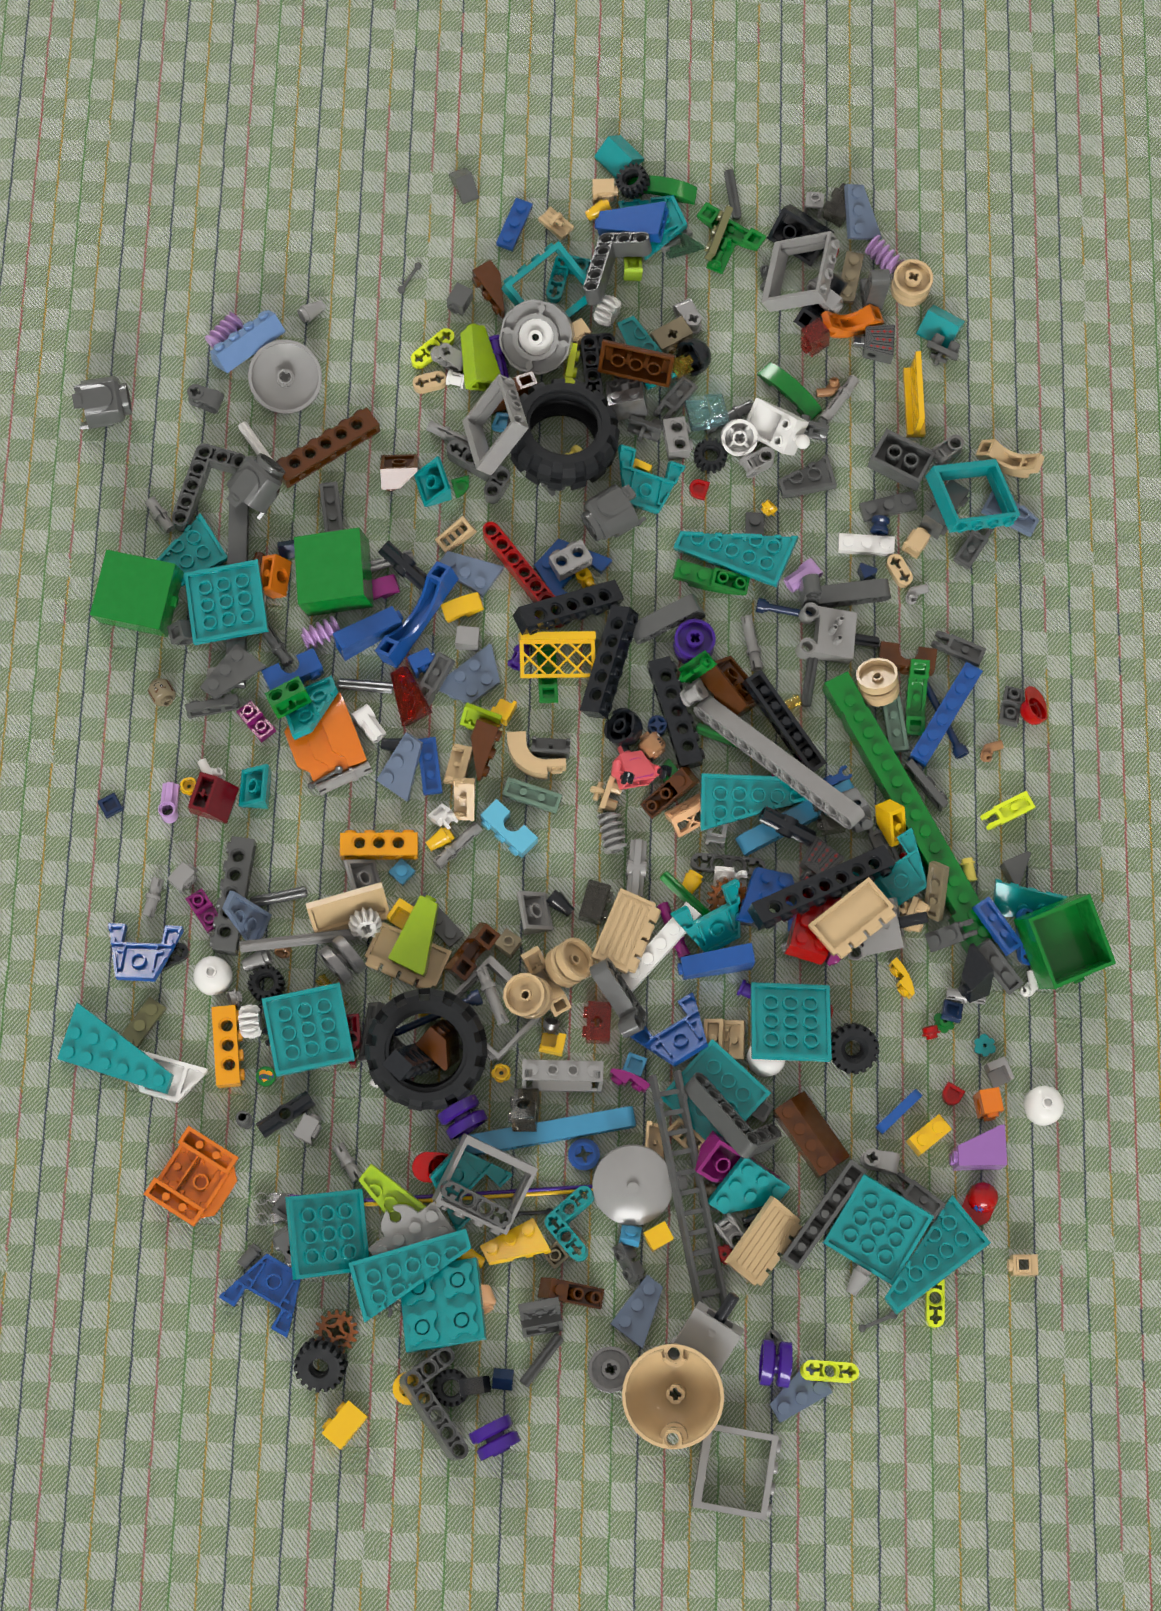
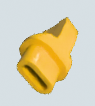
M588 568L575 573L576 580L581 584L582 588L595 585L593 575Z

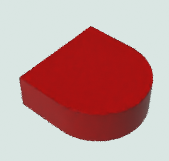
M701 479L693 480L689 486L690 495L704 501L710 482Z
M948 1081L942 1091V1100L945 1104L954 1106L961 1101L966 1091Z

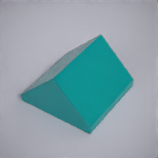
M621 135L608 136L594 157L615 179H618L616 175L617 173L621 174L619 170H624L625 165L630 167V163L633 165L638 163L639 165L644 161V158Z
M933 305L927 311L916 334L931 341L935 334L938 333L945 337L942 346L948 348L951 340L954 341L965 321Z
M437 456L414 474L424 507L452 500L451 488L440 457Z
M268 764L242 770L238 807L269 808L272 772Z

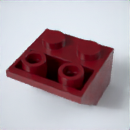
M200 772L188 804V809L191 814L227 824L239 787L217 776Z

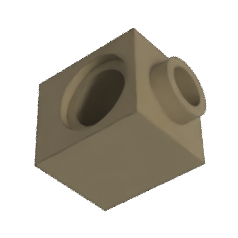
M506 928L495 942V949L509 959H512L521 947L522 939Z

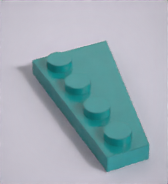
M634 315L617 323L627 345L662 352ZM675 367L672 379L680 376L679 371ZM644 382L647 390L658 386Z
M995 879L993 902L1004 917H1016L1017 912L1022 908L1035 911L1068 897L1048 891L1046 893L1031 887H1021L1015 883H1004L1002 880Z

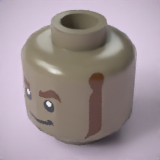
M157 678L150 683L148 694L153 703L161 707L171 705L176 697V692L170 681Z

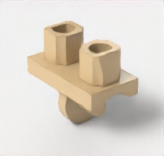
M551 206L538 218V221L561 241L574 229V226L563 217V214L556 212Z
M611 775L605 790L602 789L603 782H598L597 787L591 786L590 792L594 794V801H598L599 796H602L597 810L601 813L604 810L615 812L618 801L610 799L609 795L613 793L620 796L622 792L618 788L617 781H614L615 778Z
M913 896L911 904L905 901L903 907H899L900 916L924 911L928 914L931 906L922 902L923 899ZM924 924L905 927L903 930L921 932Z

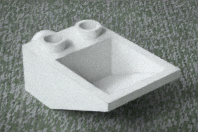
M756 397L747 421L756 428L758 441L782 454L792 456L795 455L797 448L806 449L810 445L809 437L804 434L809 424L808 421Z

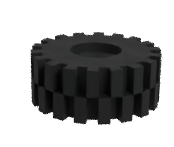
M852 1022V1024L845 1023L842 1027L838 1026L836 1028L837 1031L831 1033L832 1063L848 1074H859L858 1072L860 1071L862 1073L866 1072V1068H871L873 1061L876 1062L878 1059L876 1054H879V1049L877 1048L879 1043L875 1039L876 1036L861 1024ZM852 1040L857 1041L860 1045V1051L853 1056L848 1055L845 1050L846 1044Z
M318 1336L316 1340L313 1337L309 1342L306 1341L294 1360V1372L298 1371L295 1375L297 1380L301 1378L300 1384L302 1386L307 1384V1389L310 1391L312 1388H316L315 1392L320 1393L321 1389L324 1392H328L330 1388L333 1390L337 1384H340L347 1370L348 1361L346 1360L348 1356L347 1353L343 1354L344 1347H338L339 1342L336 1340L334 1343L330 1342V1337H326L323 1340L322 1336ZM315 1359L324 1360L328 1364V1369L326 1371L317 1370L313 1366V1361Z

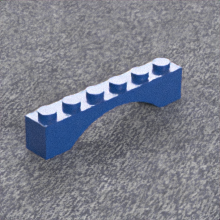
M436 561L426 576L422 594L412 613L399 628L385 635L377 646L375 652L384 663L395 668L399 667L459 578L450 566Z
M966 661L907 759L908 761L912 759L914 762H918L924 770L983 672L982 670Z

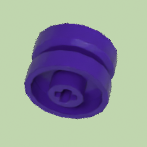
M699 619L686 620L680 624L675 632L673 650L677 659L686 664L704 650L712 656L716 641L714 630L708 623Z
M475 1094L454 1103L437 1115L442 1125L453 1123L446 1130L451 1141L461 1137L463 1133L469 1134L489 1119L484 1110L474 1111L480 1104Z
M762 1340L759 1359V1385L770 1386L775 1374L777 1387H789L793 1367L792 1342L781 1341L776 1354L775 1342L773 1340Z
M509 1414L468 1434L472 1444L477 1445L483 1441L487 1443L476 1451L480 1461L491 1456L495 1457L522 1441L517 1431L513 1430L505 1435L503 1431L513 1425Z

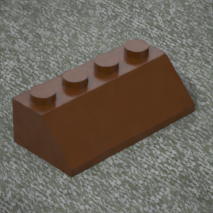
M603 339L597 372L669 388L674 372L675 355Z
M805 1091L792 1097L772 1112L817 1179L850 1157Z

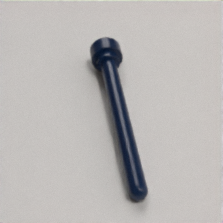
M758 598L756 612L762 614L772 611L799 617V612L801 611V609L770 604L764 598ZM806 611L807 615L812 616L810 611Z
M927 681V696L936 712L940 703ZM950 725L946 733L953 745L952 753L955 759L963 758L969 754L966 745L959 742Z
M478 989L471 991V994L463 999V1001L472 1006L476 1005L477 1007L483 1004ZM428 1014L396 1028L393 1034L395 1036L402 1035L439 1019L441 1016Z

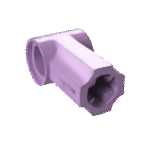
M810 558L803 562L799 569L785 577L783 581L788 590L794 593L799 589L803 576L815 573L819 574L820 578L823 572L814 560Z
M166 782L162 785L161 804L159 805L158 812L166 823L175 822L179 816L177 810L180 785L174 782ZM166 810H173L171 814L164 815Z

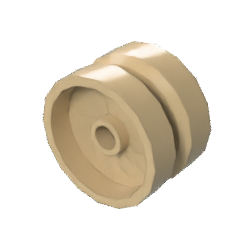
M909 259L900 263L891 281L890 291L893 298L899 304L908 307L922 304L927 299L933 283L931 268L926 263L915 259Z
M873 658L863 662L858 667L856 672L857 685L864 698V703L876 707L885 706L892 703L898 697L900 692L898 671L893 662L888 659Z
M579 938L566 939L560 945L552 948L545 958V966L550 978L556 984L565 988L575 986L581 980L591 976L589 969L596 962L590 959L593 953L591 948Z
M519 973L506 983L503 991V1000L511 1013L527 1019H536L543 1016L550 1009L553 1002V992L545 979L530 973Z

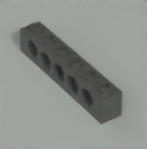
M232 836L231 842H227L226 853H229L228 860H224L223 864L225 877L220 881L222 894L221 898L217 899L216 909H219L218 917L215 916L213 921L215 934L211 935L210 947H212L214 953L238 956L241 934L232 921L224 917L225 912L222 908L229 891H234L244 898H248L257 845L255 839ZM237 855L244 856L241 862L234 861ZM233 874H241L240 879L236 881L231 880ZM224 930H231V934L228 937L221 936Z
M852 1159L846 1164L780 1258L782 1262L794 1271L799 1270L851 1196L863 1174L867 1173V1170Z

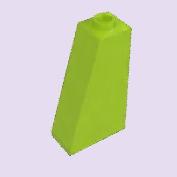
M473 323L469 324L460 333L465 388L468 390L486 391L498 374L501 375L485 326Z
M429 895L425 897L419 896L388 957L389 960L423 977L427 974L439 905L435 903L436 899Z

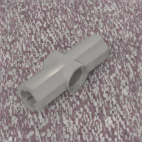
M634 839L630 841L629 860H627L626 877L628 878L626 890L643 898L644 878H646L647 861H645L647 841Z

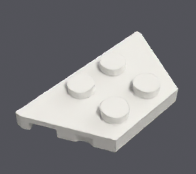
M143 1051L171 1072L174 1077L168 1094L140 1085L139 1091L147 1095L179 1103L207 1074L208 1069Z

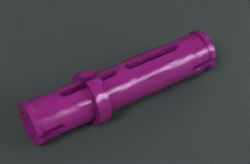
M663 902L657 908L661 910L660 915L664 925H666L672 918L670 914L672 911L669 903ZM685 936L674 946L679 959L691 955L684 941Z

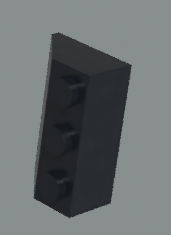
M789 204L782 208L767 239L775 243L777 241L832 230ZM824 249L794 254V256L807 265L812 266Z

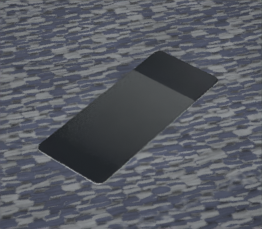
M489 1376L458 1380L460 1396L491 1392Z

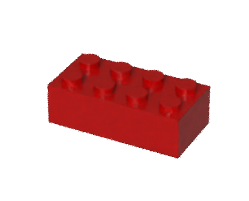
M820 887L821 890L827 891L824 887ZM803 894L804 897L810 898L807 894ZM841 897L835 900L831 898L820 907L815 905L804 914H795L784 954L822 965L828 957L829 951L808 925L837 903Z

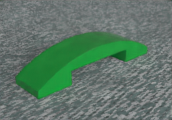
M649 175L650 186H647V191H643L644 194L657 196L674 195L679 203L695 205L696 186L669 177ZM638 177L632 178L627 185L634 184Z
M706 202L698 212L697 218L712 230L713 226L718 224L716 218L720 209ZM729 219L722 236L729 235L732 237V243L753 251H758L767 238L766 235L751 227L748 230Z
M769 362L757 373V376L768 386L771 387L773 385L797 407L796 411L800 415H809L811 417L810 421L822 411V408L812 395L795 378L779 366Z
M545 644L540 649L548 657L555 651L550 644ZM537 652V665L540 666L546 659ZM556 653L550 658L555 664ZM549 661L541 667L546 674H551L556 669ZM538 678L539 703H558L557 678Z
M911 659L905 708L907 735L922 736L925 731V706L930 660Z

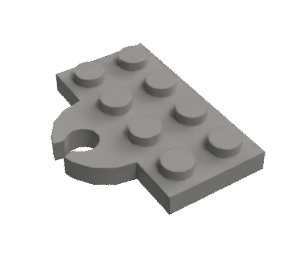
M435 1201L419 1212L409 1205L396 1204L393 1208L394 1211L401 1214V1219L397 1222L392 1221L390 1213L386 1211L381 1221V1230L384 1237L368 1247V1250L374 1256L456 1232V1230L442 1210L435 1206Z

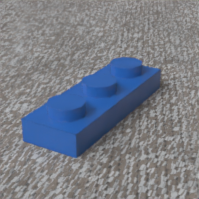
M519 198L515 199L497 239L496 246L513 252L533 208V203Z
M436 737L418 739L423 742L419 758L423 795L441 794L443 792Z
M990 897L972 907L1005 956L1023 945Z

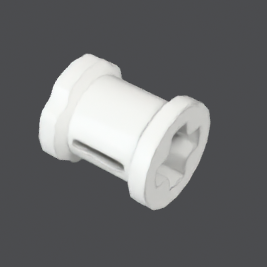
M450 369L447 374L446 385L452 384L464 389V374L453 372Z

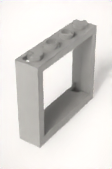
M832 231L774 243L761 300L769 312L827 302L836 256L840 247V241ZM824 249L816 289L780 296L788 256Z
M498 374L462 421L476 470L492 475L529 428L515 382L510 377L507 378ZM504 399L511 422L489 449L483 424Z
M491 955L476 969L487 967V970L491 969L505 983L513 977ZM475 971L453 994L461 998L479 980ZM543 1016L530 1019L499 1052L487 1043V1057L491 1061L495 1059L499 1062Z
M522 1059V1091L601 1093L604 1061ZM526 1081H532V1087H526ZM592 1082H597L598 1088H592Z
M463 1133L432 1199L437 1202L435 1206L445 1211L447 1208L454 1210L453 1214L462 1219L467 1216L472 1219L471 1223L482 1227L484 1224L490 1227L489 1231L494 1234L500 1235V1233L507 1235L538 1168ZM467 1144L525 1171L507 1208L512 1214V1220L509 1225L504 1227L498 1226L442 1197L440 1186L444 1181L451 1179Z
M716 1425L712 1432L701 1441L691 1507L766 1520L767 1516L770 1517L772 1504H769L770 1495L773 1496L775 1491V1483L772 1482L773 1474H777L778 1462L775 1459L776 1453H780L782 1441L778 1440L779 1436ZM713 1431L771 1441L760 1513L702 1502Z

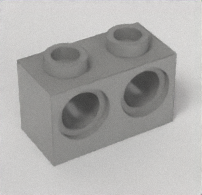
M685 416L663 419L662 430L668 460L690 457V451L693 450L692 439L688 438L690 426L689 422L686 423ZM673 428H679L681 431L676 432ZM680 444V445H683L684 447H683V448H677L676 445Z
M582 540L572 541L566 548L555 550L550 554L549 565L558 580L562 581L592 565L593 558ZM579 552L582 556L575 557L573 554ZM564 561L566 564L564 566H560L557 564V562Z

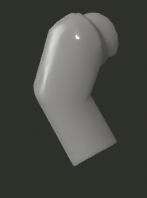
M923 584L910 587L905 596L906 603L909 605L915 604L920 594L929 592L928 585Z

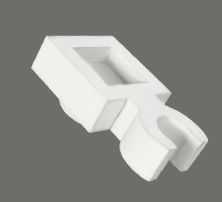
M443 803L428 814L431 821L440 827L444 825L446 829L451 828L449 823L452 821L458 822L453 811Z
M715 866L713 886H717V880L722 883L724 877L729 882L731 878H736L742 883L741 887L746 886V880H741L740 878H747V871L741 870L736 873L733 867Z

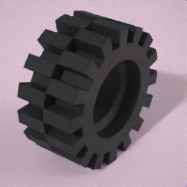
M630 163V167L625 165L624 170H619L621 174L617 173L616 177L618 179H615V182L623 196L634 199V196L639 198L638 194L644 195L643 191L648 190L647 186H650V177L643 166H639L638 163H635V165ZM638 177L634 184L627 185L632 178Z
M712 437L708 438V441L702 439V443L699 442L695 447L694 463H697L696 467L701 468L702 472L707 470L706 474H710V471L714 474L716 470L721 471L722 467L724 468L728 452L723 447L721 441L718 443L717 438L712 441ZM708 450H712L717 453L718 457L715 461H708L704 458L703 454Z
M264 965V968L259 966L258 971L254 969L252 971L254 974L249 975L248 989L258 1001L262 1002L263 998L282 995V991H285L284 985L286 983L284 977L273 966ZM264 978H271L274 981L273 987L268 991L260 989V982Z
M446 1369L436 1376L433 1382V1393L442 1405L448 1407L458 1406L468 1397V1395L460 1396V1389L454 1396H448L443 1391L446 1381L455 1380L459 1384V1379L467 1378L461 1371Z

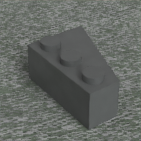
M949 480L945 487L955 511L959 515L960 512L957 510L960 506L964 507L968 502L969 498L967 495L969 490L954 480ZM934 500L930 510L924 514L919 528L926 529L933 538L938 540L940 535L944 536L947 533L948 528L936 500Z

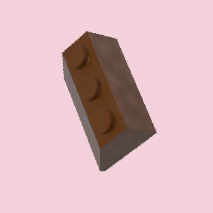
M730 655L716 660L717 665L699 678L714 695L715 700L738 717H741L757 706V704L742 684L748 678L747 674Z
M442 1019L432 1025L415 1044L444 1071L460 1060L458 1031L448 1020Z

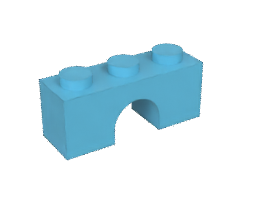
M497 799L480 815L482 826L488 831L491 829L495 833V838L500 843L505 842L509 846V851L514 856L519 855L523 858L538 843V837L525 825L517 831H509L505 828L504 824L510 818V811Z

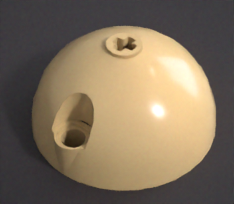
M673 1343L654 1347L637 1358L626 1374L623 1383L622 1402L630 1425L644 1440L665 1449H683L701 1442L716 1427L723 1410L724 1389L716 1368L708 1358L693 1348ZM674 1347L680 1351L678 1359L670 1357L669 1350ZM674 1388H678V1392L682 1394L678 1396V1399L671 1395V1391L673 1392ZM668 1434H677L679 1438L678 1443L671 1444L668 1441Z

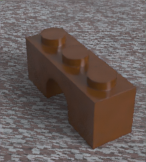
M881 641L877 658L888 659L895 664L897 671L901 674L909 675L911 659L901 656L899 652L900 644ZM919 646L915 658H913L930 660L929 676H932L935 671L937 649Z
M479 922L444 969L456 979L466 981L477 967L475 962L484 951L490 950L501 935L487 923Z

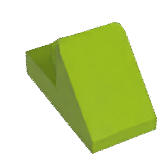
M623 257L624 281H641L643 273L642 257Z

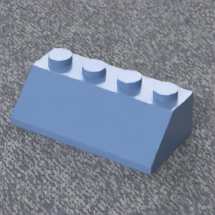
M270 310L262 311L255 320L245 323L241 330L231 333L228 339L217 343L213 347L214 349L210 351L212 363L228 373L254 355L264 345L272 342L286 331L275 313Z

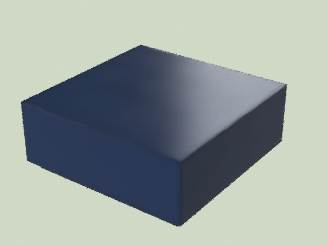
M115 793L97 801L106 819L124 810Z
M944 999L940 1019L960 1023L963 1004Z

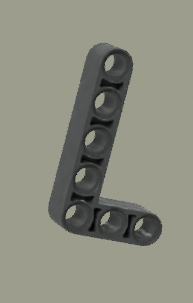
M618 232L604 233L599 236L583 285L586 301L589 305H597L602 302L616 257H644L651 254L652 247L648 233Z
M206 443L197 446L172 513V521L176 530L184 532V529L192 524L211 468L234 474L238 468L236 465L242 463L246 456L244 454ZM203 453H209L206 457L201 456ZM221 458H227V459H226L225 461H223V462H220V461H219V459H221ZM203 469L201 473H195L196 470ZM193 485H196V486H197L196 489H193V490H190V489H189V488H190L191 486H193ZM191 502L189 506H183L184 503ZM181 518L185 519L182 523L177 522Z
M814 573L802 577L798 590L801 609L809 602H813L821 607L833 608L883 602L891 599L889 582L886 578L820 585L819 574Z
M696 1072L684 1086L687 1096L741 1157L748 1159L766 1152L781 1137V1131L773 1124H767L752 1130L702 1073Z
M443 1347L435 1350L400 1377L399 1384L446 1457L456 1461L464 1459L468 1455V1446L426 1383L454 1361L455 1354L453 1350L449 1347ZM441 1352L446 1354L447 1360L445 1363L440 1360ZM425 1364H428L431 1368L429 1375L423 1370ZM408 1376L414 1378L413 1387L407 1383ZM420 1393L424 1394L426 1397V1402L424 1404H422L419 1401ZM432 1410L437 1413L436 1421H433L430 1417ZM443 1428H446L449 1432L447 1439L442 1436ZM455 1445L460 1448L459 1456H456L453 1452Z

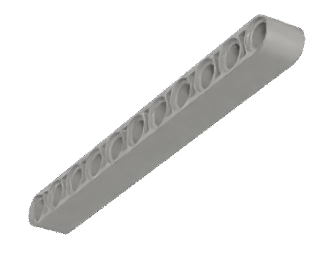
M711 696L706 697L694 707V713L701 721L843 827L851 829L864 818V811L859 805Z

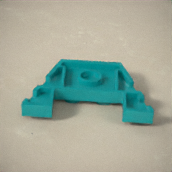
M674 195L651 197V200L633 199L631 202L618 201L619 208L657 202H666L669 214L661 243L651 242L652 252L648 256H644V260L649 259L688 227Z
M623 444L619 445L621 486L624 487L629 484L636 493V497L630 501L632 506L658 514L686 466L669 461L665 478L633 468L636 449Z
M912 828L897 837L907 855L895 862L896 864L889 876L885 878L880 876L874 881L875 885L888 899L897 897L898 906L924 890L927 885V878Z
M736 878L721 886L727 903L693 921L690 910L686 905L670 913L703 952L718 950L741 937L740 921L735 920L736 915L739 913L740 896L738 895L740 882Z
M456 1148L429 1175L435 1189H437ZM464 1150L450 1180L471 1190L486 1174L501 1188L513 1175L509 1171ZM453 1185L446 1187L447 1195L451 1192L458 1197L460 1192L455 1191L452 1188ZM449 1208L446 1210L457 1231L461 1230L471 1219L467 1216L462 1219L453 1214L454 1210Z

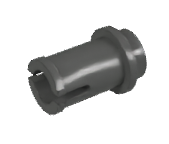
M255 1243L248 1245V1249L237 1260V1263L247 1270L255 1258L261 1255L262 1249Z

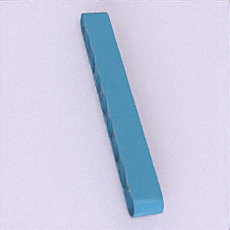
M633 1106L475 1133L470 1134V1136L497 1149L507 1151L634 1128L637 1125ZM468 1144L465 1148V1151L476 1156L487 1154Z

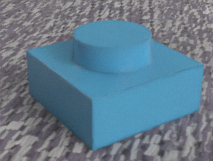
M497 412L491 426L493 431L503 432L506 429L508 413Z
M402 858L388 871V874L402 886L416 873Z
M629 1052L622 1070L641 1077L648 1058Z
M622 1224L619 1243L622 1242L624 1245L639 1247L642 1227Z

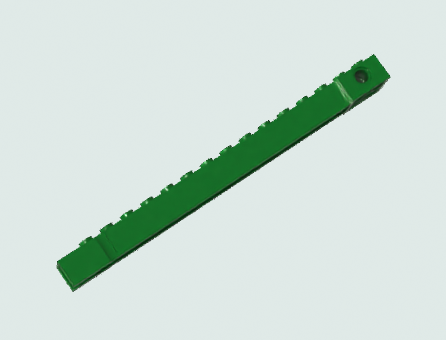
M847 671L825 682L822 691L837 717L841 719L845 731L885 801L891 799L905 807L906 831L910 828L914 831L922 864L927 874L929 862L932 861L950 867L945 905L951 914L948 922L951 925L972 918L974 923L963 926L964 932L966 934L969 931L977 930L978 933L960 942L966 954L972 943L977 947L987 938L994 941L972 909L981 901L871 710L865 705L864 698L849 672Z

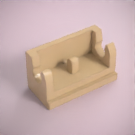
M454 744L443 783L454 786V778L467 777L473 755L471 746Z
M454 778V814L458 820L474 821L475 778Z
M647 1121L645 1146L656 1151L664 1159L658 1123Z

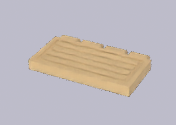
M868 877L812 921L808 927L833 956L837 954L840 959H843L852 951L848 944L857 948L868 939L864 932L872 936L883 927L879 920L887 924L896 917V914L893 911L894 905Z
M382 882L306 903L314 933L349 929L350 915H355V910L361 911L362 907L365 910L371 907L373 911H377L381 921L386 920L390 912Z
M620 888L590 959L600 962L609 958L618 971L627 974L628 971L636 973L640 960L634 956L642 958L648 944L641 939L649 941L655 927L649 922L656 924L661 910L655 907L656 903Z
M382 922L380 932L376 933L375 937H373L365 954V958H367L366 966L378 971L380 966L384 965L381 972L396 978L400 972V981L414 986L416 980H419L417 988H436L452 951L432 943L427 974L423 977L388 959L402 930Z
M770 1196L727 1257L725 1263L750 1284L762 1286L769 1276L766 1269L770 1271L774 1269L780 1260V1257L777 1255L778 1252L783 1255L792 1242L789 1236L795 1238L801 1230L800 1219L775 1197Z

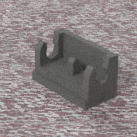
M532 736L531 753L535 757L569 759L570 738L552 739Z

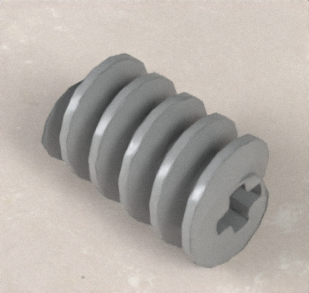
M605 812L597 815V818L600 819L598 825L602 826L599 829L600 833H603L601 839L605 841L602 846L607 848L604 850V854L618 853L623 850V847L627 846V843H621V840L625 839L626 836L619 834L624 831V828H618L623 822L616 820L621 816L620 813Z

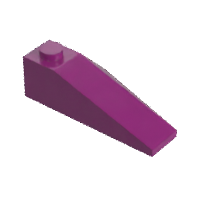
M712 1130L701 1145L695 1171L712 1182H722L741 1156L723 1136ZM751 1157V1159L754 1160L756 1163H758L759 1165L767 1169L769 1172L780 1178L776 1173H774L766 1166L761 1164L759 1161Z

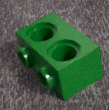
M299 676L264 693L278 720L312 702Z

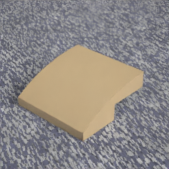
M704 1019V1033L707 1044L713 1039L735 1060L745 1061L746 1022L744 1020Z

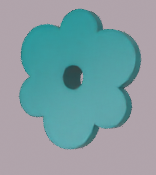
M986 1034L980 1035L979 1039L977 1038L974 1041L976 1045L974 1047L975 1053L982 1054L984 1057L993 1054L996 1051V1047L993 1045L995 1043L994 1039L989 1038Z

